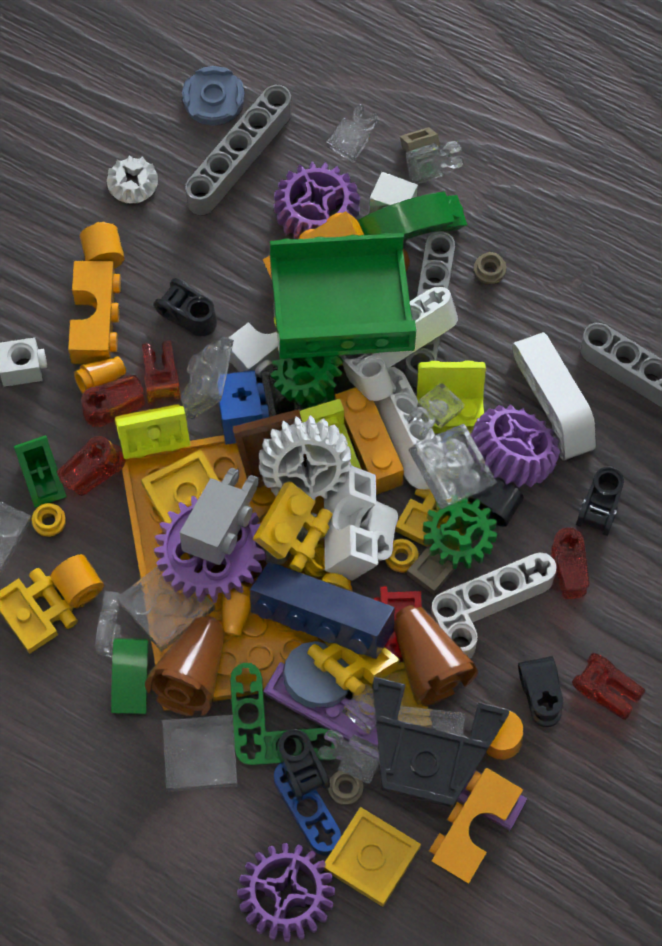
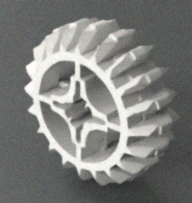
M310 415L306 422L301 423V420L296 416L295 424L292 425L283 421L281 425L282 430L272 429L270 433L271 439H264L263 449L259 450V470L263 476L264 484L267 488L271 487L275 497L284 483L292 482L313 500L320 495L327 500V491L338 492L336 482H345L344 473L351 471L350 447L347 446L346 437L343 433L340 434L335 424L328 426V422L324 418L315 423V419ZM303 454H306V457H307V459H306L307 466H306V467H304V464H303V462H304Z

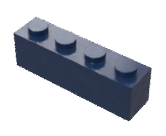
M270 561L250 589L251 613L263 619H270L286 625L293 630L313 635L325 642L338 644L357 654H364L377 659L394 632L395 607Z

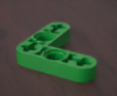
M241 663L233 669L230 678L236 756L241 762L249 765L281 763L276 751V742L288 730L266 732L261 672L252 663ZM244 668H249L250 674H256L257 679L251 682L250 691L251 693L258 691V700L245 698L237 701L236 699L237 692L244 694L243 684L236 682V676L241 675ZM246 703L254 704L259 711L258 719L251 724H245L238 716L240 707ZM260 726L261 734L253 733L254 743L261 745V751L255 753L254 759H248L247 753H241V746L247 744V734L239 736V728L253 729ZM325 728L298 729L306 733L310 741L317 740V734L320 733L324 734L326 740H331V746L325 748L324 754H318L317 748H313L319 760L327 759L334 754L337 741L331 731ZM293 738L296 742V750L292 756H297L301 753L302 744L298 739Z

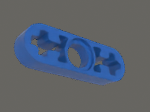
M280 763L274 771L276 789L312 850L322 856L330 855L341 838V831L317 790L303 795L302 799L313 800L318 806L317 812L310 817H304L299 814L297 806L300 801H297L295 797L290 799L289 796H292L293 793L289 783L281 782L284 779L285 770L282 763ZM307 778V779L301 781V783H304V782L310 780V778ZM323 816L326 820L321 821L322 829L326 834L331 832L334 834L331 837L332 844L329 846L324 842L319 844L316 842L319 839V832L313 824L317 823Z

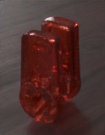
M171 340L162 343L163 355L161 357L162 364L165 367L161 371L155 368L156 355L152 345L149 343L142 344L148 404L155 403L156 399L174 397L175 400H181Z
M130 375L85 390L81 403L84 420L92 427H103L114 421L116 416L129 414L145 405L144 390L138 377Z
M95 436L58 469L57 475L66 488L69 490L73 489L78 495L83 496L113 474L119 472L124 467L126 459L123 457L120 446L112 444L103 436Z
M566 527L556 533L551 547V556L556 563V574L563 597L565 599H576L584 597L589 587L585 543L583 535L578 530ZM567 543L568 547L573 549V551H567L566 546H562V544Z
M592 653L587 659L588 665L581 675H576L572 680L573 686L586 697L595 700L620 718L626 720L631 714L633 707L625 701V698L622 699L611 691L607 685L619 691L620 695H625L634 702L639 701L643 697L645 689L615 668L609 660L601 655ZM597 673L596 678L591 680L592 676Z

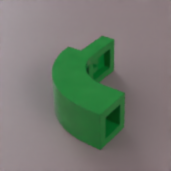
M445 192L431 193L407 199L379 209L358 220L364 235L403 233L404 241L431 232L459 230L467 225L458 195L446 196Z

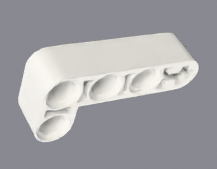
M445 287L431 288L410 301L412 320H415L416 324L415 351L451 329L458 321L451 293ZM415 351L339 356L343 359L342 364L349 381L367 399L380 401L391 395L393 391V383L388 368Z
M543 332L514 342L512 344L514 358L552 423L553 437L559 440L560 458L564 461L594 450L596 448L595 422L592 411L548 336Z
M395 367L388 368L393 383V391L387 398L374 401L404 468L405 478L412 486L418 489L457 486L462 474L474 462L473 453L460 443L439 444L407 377Z
M536 553L444 591L434 598L431 617L452 640L456 637L466 638L470 644L460 648L469 658H472L475 653L478 637L473 622L549 590L554 581L556 563L550 555ZM505 581H511L517 586V589L507 591L500 584ZM474 594H480L485 597L486 602L475 604L469 597ZM443 607H449L454 610L455 615L443 617L438 613V610Z

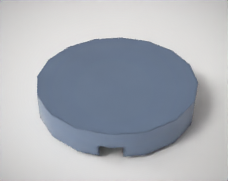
M218 66L203 67L195 71L196 74L191 78L188 77L183 86L182 99L184 109L192 119L201 124L220 125L236 118L242 110L245 101L243 83L229 69Z
M316 641L301 644L291 651L284 664L283 677L286 691L295 701L306 707L315 709L316 706L334 707L345 698L349 690H343L337 685L336 678L328 671L322 672L314 665L315 660L307 654L308 649L313 644L319 645L323 650L328 646L325 643ZM342 658L337 661L345 668L349 666Z

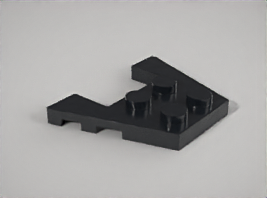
M374 677L372 687L382 791L452 808L506 721L510 710L478 702L470 738L399 721L397 718L406 684Z

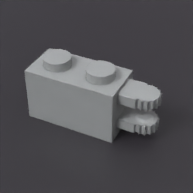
M230 468L222 482L210 478L179 532L182 551L220 565L225 555H230L233 552L241 526L246 527L251 519L253 509L249 503L257 490L258 477L250 475L242 489L234 487L239 478V470Z

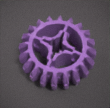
M312 161L309 169L306 170L299 165L297 174L288 171L286 175L287 180H280L279 190H276L274 194V200L276 201L274 203V212L277 214V222L279 225H284L286 235L293 233L294 239H299V235L304 231L316 229L326 223L329 218V212L336 209V205L341 203L343 205L337 213L346 211L354 218H357L360 213V207H358L360 196L357 193L355 182L350 183L348 173L340 175L338 166L331 171L328 170L326 162L321 168H316ZM302 191H305V195L299 198L297 203L292 204L294 198Z
M511 404L506 409L501 405H498L495 409L489 408L477 419L469 440L471 442L470 451L476 454L475 462L484 464L483 471H491L494 474V479L500 477L504 479L506 485L512 481L517 487L522 486L524 483L529 487H532L534 483H542L553 472L560 453L558 449L559 440L553 437L554 430L545 427L546 421H539L535 418V413L530 415L525 412L524 408L518 411Z
M287 843L282 844V853L276 854L274 846H269L268 858H265L260 852L255 854L258 866L247 862L245 865L246 870L252 876L240 875L239 882L246 887L238 889L237 895L241 899H248L239 905L241 912L252 911L246 917V922L249 925L260 920L256 928L258 934L264 933L267 927L271 928L269 933L271 940L277 938L278 931L283 932L285 942H290L291 931H296L297 937L300 940L304 939L303 927L307 926L312 933H315L317 925L313 919L315 918L325 923L327 915L321 909L332 910L333 902L324 898L335 895V888L326 885L333 880L332 874H320L324 870L326 863L322 860L313 865L316 853L310 851L305 858L302 857L303 847L301 845L296 846L294 854L289 853ZM288 866L280 878L273 879L267 877L266 880L262 879L271 870ZM299 869L312 879L316 888V895L308 893V889L301 887L297 883ZM291 878L292 893H295V895L288 894L287 899H284L282 905L280 891H284ZM257 890L265 892V896L272 898L276 902L273 916L263 910L256 898ZM306 904L311 906L298 917L284 919L292 907H305Z

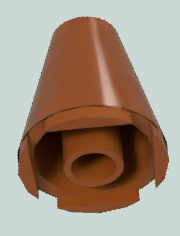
M410 605L397 612L394 631L412 695L417 705L421 702L422 706H428L447 699L455 694L453 688L460 682L466 687L477 677L479 671L475 663L422 607L415 608L413 605Z
M210 616L195 618L150 671L145 680V688L148 693L152 689L158 695L156 702L161 706L186 716H193L195 711H202V716L210 710L213 704L225 631L221 627L220 622Z

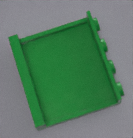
M403 233L270 241V268L279 359L415 351L416 324L415 320H412L403 255Z

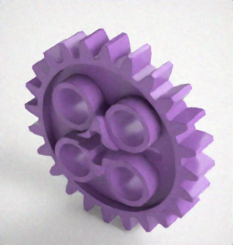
M191 496L192 506L187 507L182 502L178 503L181 512L176 514L169 511L168 515L172 522L160 523V527L165 534L155 535L157 544L161 545L154 548L156 557L161 558L156 564L160 571H164L162 576L165 582L172 581L171 586L175 592L183 588V594L187 599L196 592L199 602L204 600L206 594H210L213 603H216L218 593L223 592L224 596L229 600L231 599L230 589L235 588L238 592L243 593L241 582L254 583L251 571L262 572L261 565L256 560H266L267 558L265 551L261 549L263 547L253 540L260 524H257L259 522L256 512L252 513L246 527L241 526L237 534L242 536L241 539L236 543L233 552L230 555L226 554L221 564L226 565V568L220 573H212L211 569L217 565L197 556H193L189 560L180 559L185 552L182 551L179 532L198 501L195 496ZM203 565V568H202L201 572H200V573H196V571H198V570L201 568V566Z

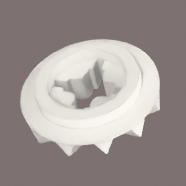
M129 155L125 160H117L116 164L108 170V189L119 201L125 203L142 202L148 199L157 188L158 176L153 163L149 164L143 157L137 159ZM126 172L132 176L138 174L139 186L131 180L126 182Z

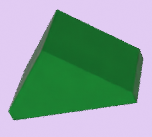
M46 435L14 446L35 508L67 497Z

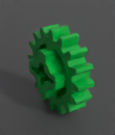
M336 355L273 360L272 364L278 370L273 371L271 377L276 381L274 384L275 388L287 400L291 401L294 399L298 404H302L306 397L311 403H314L317 394L326 397L325 389L328 386L336 387L333 378L342 375L337 366L343 363V359Z
M451 495L447 505L439 500L436 502L437 512L433 510L427 512V519L429 521L423 523V532L427 533L424 535L423 543L424 545L432 544L429 548V555L435 556L439 554L440 565L450 560L452 561V569H457L459 562H463L465 567L470 569L473 559L481 564L484 560L483 552L486 554L492 553L493 545L491 543L496 542L497 533L492 530L496 528L497 522L495 519L487 520L491 510L486 508L481 511L479 509L480 500L477 499L473 504H469L467 495H463L461 502H456L453 495ZM448 516L449 520L447 523L441 524L440 528H437L439 523ZM455 529H460V532L463 533V534H465V535H460L458 531H454V530H455ZM479 536H482L481 541L472 548L471 543L474 540H479Z

